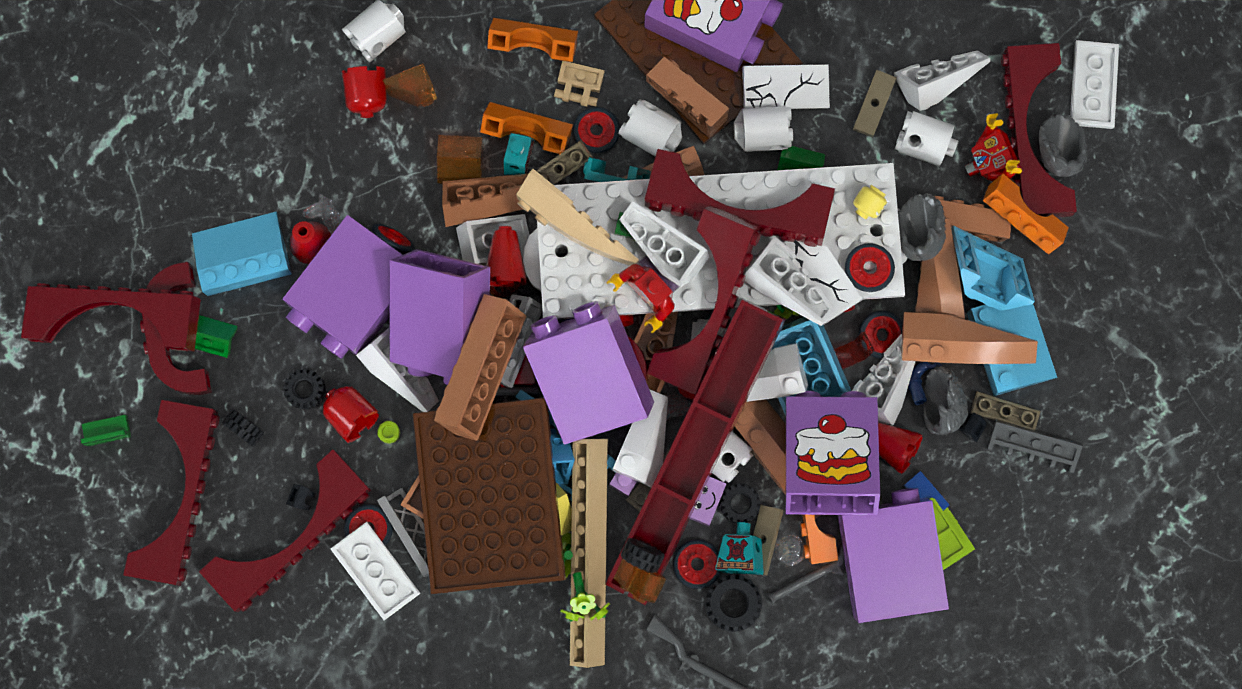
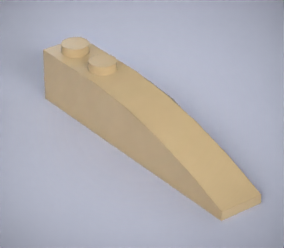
M534 169L530 171L516 194L519 200L518 205L526 212L531 210L536 214L535 219L543 226L548 224L569 240L594 253L629 266L639 264V259L615 239L613 242L609 239L611 236L604 228L599 225L594 227L592 225L593 221L584 211L577 212L573 205L574 202L537 171Z

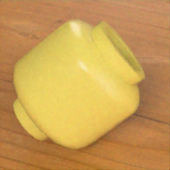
M873 185L862 187L853 200V205L857 208L855 213L864 219H867L868 216L877 218L887 204V200L884 198L886 194Z

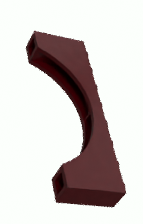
M1059 43L1007 46L1004 54H1001V65L1005 67L1006 72L1003 75V85L1007 87L1008 95L1005 96L1006 108H1009L1010 116L1007 117V126L1012 132V137L1009 139L1017 159L1020 160L1019 164L1022 168L1020 174L1016 173L1014 183L1020 187V194L1024 203L1037 215L1048 217L1052 214L1056 217L1073 216L1077 212L1075 190L1056 181L1039 164L1031 149L1026 125L1027 110L1035 88L1061 65Z
M657 149L645 195V206L655 212L663 210L677 217L685 215L700 221L704 208L712 205L760 225L759 233L763 236L772 237L774 235L788 242L796 240L804 242L807 246L817 247V245L822 246L835 188L812 184L802 195L793 201L775 208L764 210L734 208L714 200L700 190L687 174L679 153Z
M712 205L704 208L697 231L708 244L717 267L718 295L714 311L706 326L694 339L679 346L661 348L653 354L647 374L690 393L697 394L714 358L716 349L719 348L722 342V332L724 329H727L731 321L729 313L731 308L734 309L737 304V290L744 284L746 275H743L745 268L750 266L753 259L751 251L753 246L758 244L761 233H758L760 225Z
M37 283V287L28 286L21 333L22 339L30 342L52 343L59 331L76 316L94 308L118 305L134 308L146 316L158 330L165 347L178 351L195 350L201 299L194 296L193 292L180 291V294H172L173 292L170 290H159V293H152V290L138 289V292H131L132 289L119 287L118 291H111V288L98 286L97 290H92L91 287L78 285L77 289H73L71 286L57 284V288L50 287L51 285L43 283Z
M161 400L157 422L171 434L183 457L186 475L184 496L177 515L164 533L149 545L128 553L123 576L181 586V583L185 581L187 576V569L185 568L186 559H190L192 547L189 546L191 537L194 538L196 533L195 517L199 515L201 510V503L199 502L200 493H204L206 481L203 480L204 474L208 472L210 467L209 451L213 450L215 444L213 432L214 428H217L219 425L220 417L217 415L218 412L216 410Z
M331 450L316 464L320 481L316 510L306 529L291 545L271 557L250 562L230 561L215 556L199 571L234 612L246 611L253 604L252 599L257 595L262 596L269 590L270 587L268 585L274 579L278 581L287 573L285 569L289 565H296L303 558L301 554L307 549L312 550L320 543L318 539L324 533L328 535L337 527L335 523L341 518L343 520L346 519L353 512L352 508L357 503L362 504L369 498L370 495L368 493L371 489L335 450Z

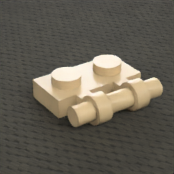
M562 61L558 84L565 85L564 90L556 89L554 97L560 98L564 102L573 101L581 103V106L587 107L591 105L596 107L598 98L590 97L591 91L600 93L605 71ZM572 87L584 89L583 95L571 92Z

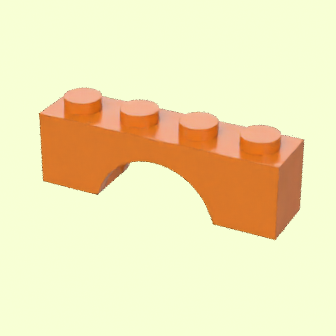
M493 18L489 28L487 49L509 52L518 47H533L545 51L551 59L573 62L578 31Z
M489 102L483 114L480 133L498 138L510 135L511 133L526 135L537 140L543 150L561 154L568 147L573 124Z
M1004 174L1000 175L988 186L983 201L1047 254H1050L1064 243L1069 227L1053 214L1043 217L1031 211L1021 197L1020 187Z
M802 514L804 523H800L802 537H806V545H803L805 559L808 558L811 564L838 561L835 537L818 529L814 515Z

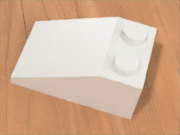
M525 214L466 221L456 227L462 259L486 266L495 230H499V226H511L512 230L517 232L523 259L524 247L529 238Z

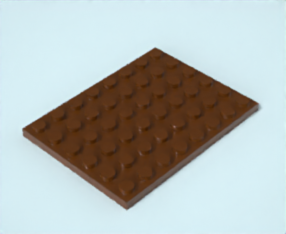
M612 0L594 14L598 22L645 77L663 57L668 60L672 59L678 64L680 70L685 74H689L699 85L729 108L727 121L708 138L666 100L703 145L733 122L741 109H743V66L803 65L802 61L776 31L762 23L756 37L764 40V44L755 63L751 64L743 60L738 72H735L646 29L645 13L652 0Z
M545 398L492 404L478 441L455 435L435 422L436 411L413 413L431 594L566 580L555 471L552 462L553 452L548 405Z

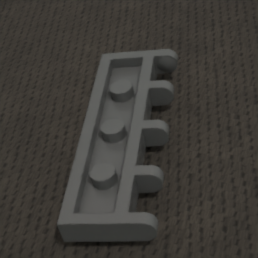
M995 420L987 450L992 451L994 444L1008 447L1006 455L1011 456L1013 449L1029 453L1028 461L1033 462L1035 455L1051 459L1049 464L1051 468L1055 467L1056 461L1069 464L1068 472L1074 473L1083 445L1082 443Z

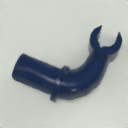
M921 362L914 366L907 389H909L915 405H921L927 401L921 385L922 374L929 369L942 366L939 362L933 365L932 362Z

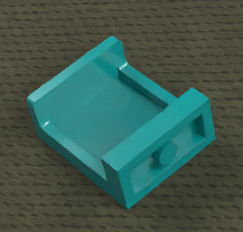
M591 157L588 158L583 169L584 179L597 182L649 179L651 174L649 170L630 166L627 179L607 175L604 173L606 161Z

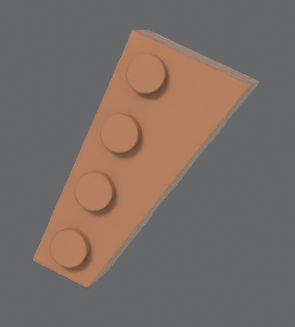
M663 57L646 75V82L708 138L727 121L729 108L699 85L689 74H685L680 70L678 64L672 59L668 60Z
M528 174L443 181L442 206L445 226L449 227L466 221L479 220L522 210L518 205L519 200L516 194Z
M935 196L936 199L940 200L946 218H949L951 227L956 226L985 241L1003 242L1010 239L1011 223L992 208H984L983 204L966 205L962 200L945 201L943 197Z

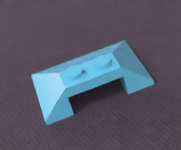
M956 226L951 227L961 280L967 297L983 302L986 306L1000 311L1031 305L1035 302L1023 258Z

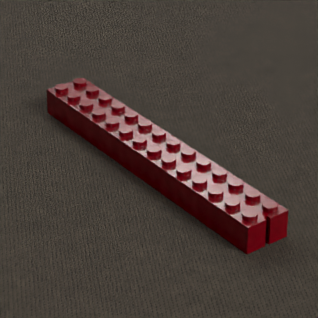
M746 299L741 300L628 538L642 540L661 550L665 554L662 564L657 573L646 572L622 559L621 550L605 585L622 594L629 587H632L633 589L627 596L644 605L651 600L786 320L785 318Z

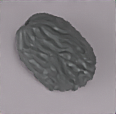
M1059 113L1055 116L1051 115L1049 119L1043 122L1039 130L1042 163L1048 171L1056 176L1069 177L1081 172L1087 160L1084 129L1079 127V124L1070 115Z
M928 193L910 197L902 206V209L898 211L901 250L912 261H926L934 258L943 248L946 239V217L940 200Z
M943 366L935 367L927 375L926 384L923 386L927 401L924 403L923 417L925 426L931 434L944 435L953 433L962 426L968 417V406L964 389L961 383L958 382V377L955 376V373Z

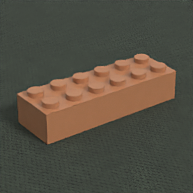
M486 294L483 295L481 302L478 304L475 318L469 327L466 341L461 347L458 361L453 367L450 381L444 390L441 404L436 410L434 421L455 435L478 441L526 319V315L508 300Z

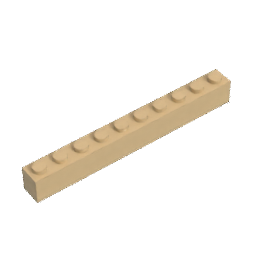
M584 438L573 442L575 461L572 468L571 552L573 557L571 558V598L576 596L572 574L581 572L585 591L587 594H593L595 596L594 602L602 608L605 605L608 439ZM594 608L590 609L588 614H581L585 616L584 619L579 618L578 621L573 620L570 622V666L589 668L605 665V618L598 620L595 617L591 621L590 618L596 613Z

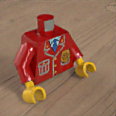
M998 113L987 116V126L975 146L971 149L975 160L965 165L970 177L980 172L984 178L993 182L1002 174L1011 179L1016 173L1020 174L1022 172L1019 164L1020 160L1016 157L1008 135L1000 128L997 129V126L1003 125L1002 119L996 120Z
M632 264L619 274L614 273L607 281V284L613 283L615 285L614 292L624 282H627L655 312V315L644 323V326L651 324L653 327L651 333H654L663 325V321L674 310L673 291L652 268Z

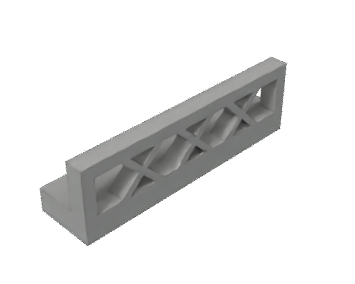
M512 295L509 302L515 307L517 302H521L519 310L526 315V319L500 382L501 385L508 388L513 387L525 357L523 346L533 332L531 325L539 320L542 313V304L530 297Z
M400 488L391 495L383 496L377 501L423 577L426 578L429 576L428 563L426 562L427 549L417 547L415 544L417 533L425 535L424 523L416 514L406 512V508H403V511L397 510L390 503L392 498L394 499L400 494L403 499L406 497L403 488ZM396 512L402 513L401 519ZM405 514L415 517L417 520L415 529H409L404 526ZM419 525H420V527L422 528L423 532H422V531H418V526H419ZM408 531L414 532L413 537L410 536ZM420 550L425 551L424 557L421 554Z

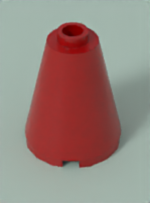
M302 221L297 223L292 230L289 240L293 256L302 263L310 264L330 238L331 233L326 226L319 222Z
M499 226V230H495L486 263V266L490 267V286L514 287L515 282H520V286L527 285L517 232L512 230L511 226Z
M878 422L879 456L893 469L903 474L911 463L909 461L911 458L915 457L923 437L918 432Z

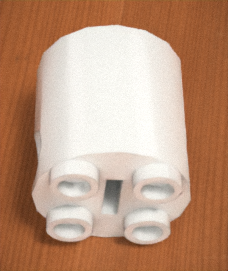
M376 0L342 29L352 45L362 52V55L369 63L406 33L404 29V16L394 4H385L381 0Z
M639 99L636 105H632L628 112L630 119L627 123L624 122L618 133L622 138L655 157L657 149L674 152L682 140L681 121L646 100Z
M776 106L741 109L734 121V139L744 152L785 150L790 148L791 141H793V129L788 128L790 127L791 107Z
M908 111L902 128L905 132L900 131L895 150L940 166L944 156L953 157L958 140L951 138L954 125L915 111Z
M731 432L712 473L722 482L725 480L728 483L731 482L739 473L736 468L740 464L746 465L753 457L751 453L752 448L734 432ZM726 453L734 455L735 461L733 464L725 462L724 457Z

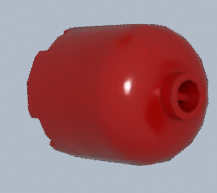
M367 66L347 68V71H342L345 103L351 112L360 114L361 118L374 117L373 113L384 109L387 101L386 69L384 67L376 66V70H367Z
M351 386L334 388L326 395L327 399L323 405V415L347 443L361 437L359 433L365 427L369 430L379 417L377 409Z

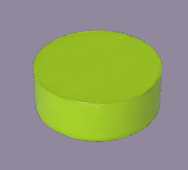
M385 421L378 428V437L384 443H394L400 437V428L392 421Z

